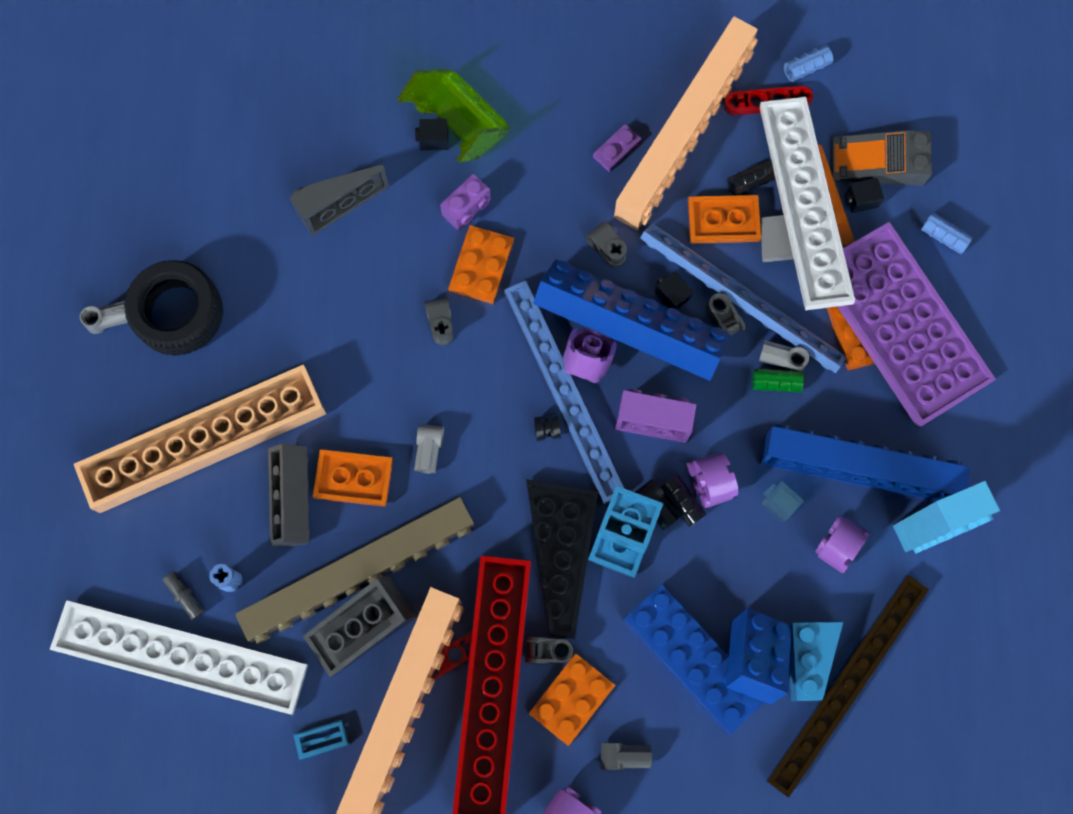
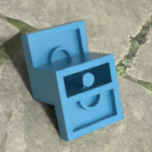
M616 486L588 561L635 578L663 503Z

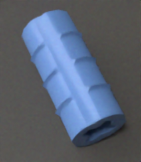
M823 45L799 57H794V59L784 63L785 75L789 81L794 82L804 78V76L813 74L817 70L823 69L832 64L834 60L832 51L827 45Z
M934 212L930 214L921 228L930 237L935 238L959 254L965 251L973 239V236L966 233L964 229L958 228L954 223H950L944 217H940Z
M228 564L215 565L210 571V581L219 589L225 590V592L237 591L243 584L242 575L234 570L233 567L228 566Z

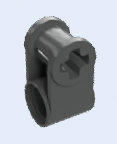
M603 221L585 236L591 248L598 252L608 265L620 267L625 263L627 245L607 222Z
M724 293L713 295L706 306V312L713 325L721 328L730 336L737 332L742 333L746 331L744 321L737 313L730 298ZM713 303H721L724 310H716Z
M448 297L424 301L434 342L438 345L449 344L453 340V329ZM441 329H444V334H440Z
M526 637V642H528V658L525 659V663H566L573 657V647L565 639ZM560 644H564L569 648V654L565 658H559L555 655V648ZM536 645H538V655H537V656H536Z

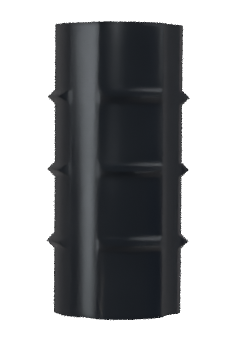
M767 160L758 163L751 168L748 167L746 170L728 177L727 184L730 192L734 196L741 195L775 180L772 161Z
M678 475L660 487L688 527L707 515Z

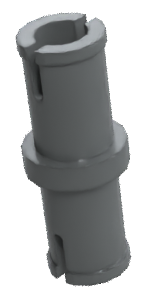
M175 571L168 574L162 580L174 595L176 604L180 603L191 620L198 618L205 612L204 608L201 607L192 595V589L185 586Z

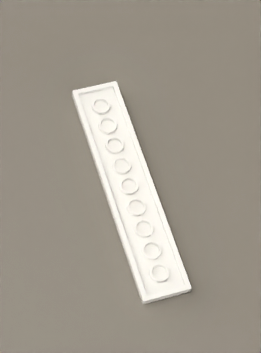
M806 97L761 102V116L805 310L853 305L855 297Z
M67 600L50 650L291 715H294L308 668L307 664Z

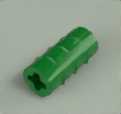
M767 368L754 369L752 389L763 390L764 392L801 393L804 379L803 372L779 369L768 370Z

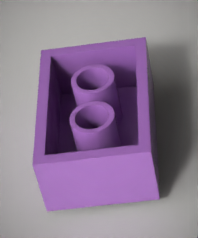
M638 389L623 390L615 430L686 443L692 433L697 404H693L691 400L685 398L667 399L666 395L654 393L652 396L646 395Z

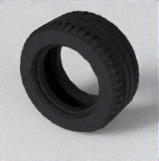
M168 260L167 262L162 261L161 263L152 264L146 270L141 271L137 278H134L133 283L130 284V288L127 290L124 308L130 328L147 346L162 354L179 356L181 354H190L192 351L195 352L212 340L211 338L215 336L221 325L223 303L217 288L201 269L188 262ZM174 287H185L196 292L198 307L194 317L186 325L168 330L154 326L151 319V309L155 300L162 292Z

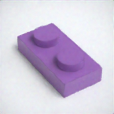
M624 124L593 154V158L610 172L641 143L642 138Z

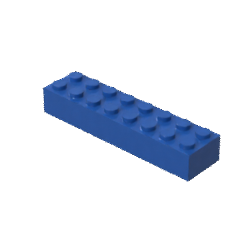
M555 259L540 281L533 302L534 305L711 381L730 337V334L721 328L712 327L703 323L698 318H691L680 313L677 309L663 306L653 299H647L630 289L619 287L609 280H603L588 271L580 270L565 261Z
M781 424L776 425V427L772 426L763 440L759 464L932 501L941 500L968 488L970 467L963 466L962 462L956 460L938 461V458L932 455L914 456L913 452L908 450L890 451L884 445L866 446L864 442L859 440L842 441L839 440L840 437L835 435L818 436L811 430L803 429L799 432L791 430L790 426Z

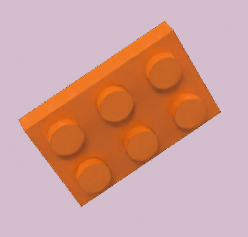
M758 195L688 197L690 244L760 242L761 227Z
M469 225L448 287L449 292L494 304L514 238Z
M320 449L313 498L387 507L393 458Z
M575 653L529 712V715L569 746L614 688L615 684Z

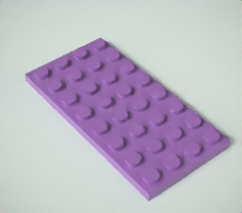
M890 222L843 248L855 302L853 305L837 307L917 428L996 380Z

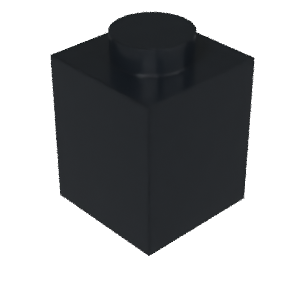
M419 119V128H415V141L420 142L421 150H448L449 129L447 119Z
M878 178L851 183L844 195L845 203L847 206H850L852 213L879 208L884 200Z
M675 271L670 275H663L656 282L658 285L655 294L668 308L678 310L692 298V289Z

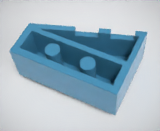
M843 622L790 623L789 625L792 626L789 663L791 701H822Z

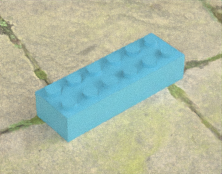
M983 481L934 502L893 525V528L905 553L914 550L916 554L994 520L992 514L1000 511L986 481Z

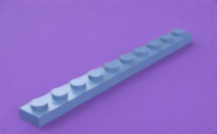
M654 223L643 232L640 239L645 241L650 248L658 250L669 261L677 263L688 274L694 275L703 281L708 288L714 289L718 293L726 294L731 302L742 308L743 312L758 319L763 326L781 335L785 341L804 348L809 356L820 362L825 369L831 370L834 373L839 370L846 359L843 353Z
M525 280L504 289V293L597 491H599V496L603 504L610 502L616 486L624 487L571 375L564 370L565 365L560 351L539 307L533 304L534 296Z

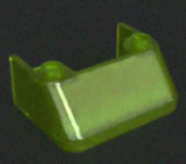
M450 69L416 70L397 98L400 103L413 102L415 108L421 113H435L440 119H447L448 127L462 140L460 144L462 151L456 159L459 163L479 159L510 130L509 124L460 75Z

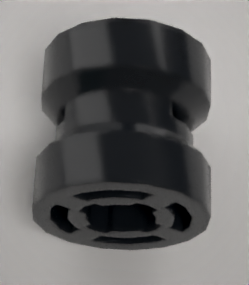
M558 414L550 415L547 419L541 416L534 417L537 441H543L548 437L553 439L561 438Z

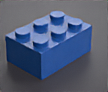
M749 608L738 615L732 621L726 688L770 705L788 693L792 626Z

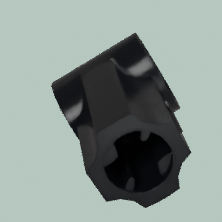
M649 480L635 492L663 503L657 519V523L663 531L681 517L666 500L663 490L654 480Z

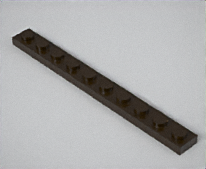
M909 575L904 577L825 693L823 700L816 706L766 780L767 783L786 797H790L929 591L928 588Z

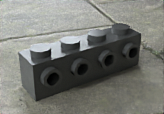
M280 444L268 448L270 546L298 547L309 544V481L306 446Z

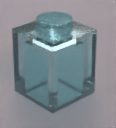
M781 481L777 486L772 483L763 493L766 498L762 504L781 521L785 522L804 500Z

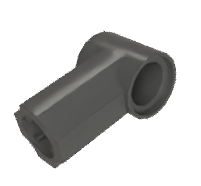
M601 743V770L651 768V745Z

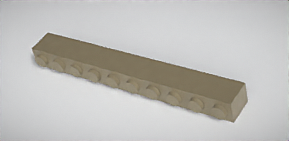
M459 497L235 614L247 641L252 643L256 641L257 644H260L271 638L270 633L276 630L283 632L293 626V621L299 618L306 620L314 616L316 609L322 606L329 608L339 602L337 598L345 594L349 597L361 591L360 586L368 582L369 584L377 578L383 577V574L389 571L396 573L406 567V562L412 559L416 562L428 556L427 551L435 547L437 550L448 546L450 539L456 536L460 539L472 533L471 529L475 527Z

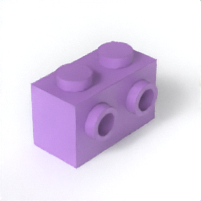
M472 174L440 204L442 216L459 230L463 225H467L479 210L484 209L491 200L490 189L477 176Z

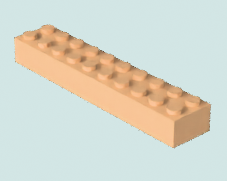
M735 16L732 18L617 198L614 213L615 219L636 231L639 230L641 225H647L652 216L651 211L653 207L659 206L663 199L665 188L669 189L671 187L677 169L679 171L682 169L687 160L685 157L688 152L692 153L698 143V136L706 131L711 115H716L721 106L719 103L722 98L726 99L731 91L732 82L738 80L743 71L744 63L748 64L754 54L753 49L758 42L755 38L758 31L757 28Z
M303 364L73 465L90 509L102 513L326 415V411L310 374Z
M430 587L336 814H381L385 804L381 801L384 793L390 792L395 780L391 775L394 768L400 767L405 753L401 752L405 743H410L415 728L412 727L414 719L420 718L424 710L425 704L421 702L425 693L430 694L435 680L431 677L435 669L440 670L445 656L441 652L444 646H449L453 639L454 632L451 629L454 622L459 623L464 609L459 598Z

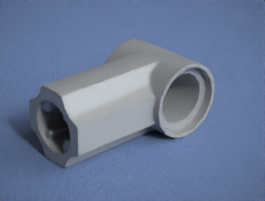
M125 301L99 308L88 306L81 311L80 321L92 334H100L106 328L128 323L124 308ZM98 317L95 323L89 324L92 318Z
M765 340L759 361L785 368L788 371L802 372L809 361V354L802 347L791 348ZM791 357H800L803 361V364H794L791 361Z
M419 424L416 441L418 449L415 471L436 474L439 448L442 447L444 427Z

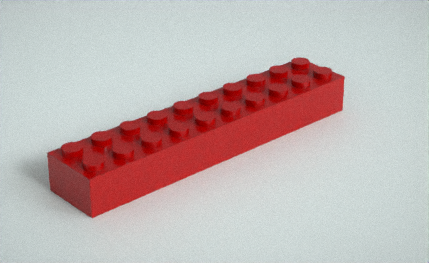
M481 556L452 814L506 813L531 561Z

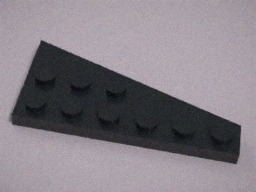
M526 479L550 635L575 639L599 491Z

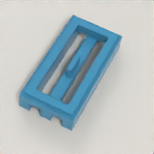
M344 719L293 734L299 760L350 745ZM339 726V732L301 743L300 738ZM342 737L341 742L309 752H303L305 747Z

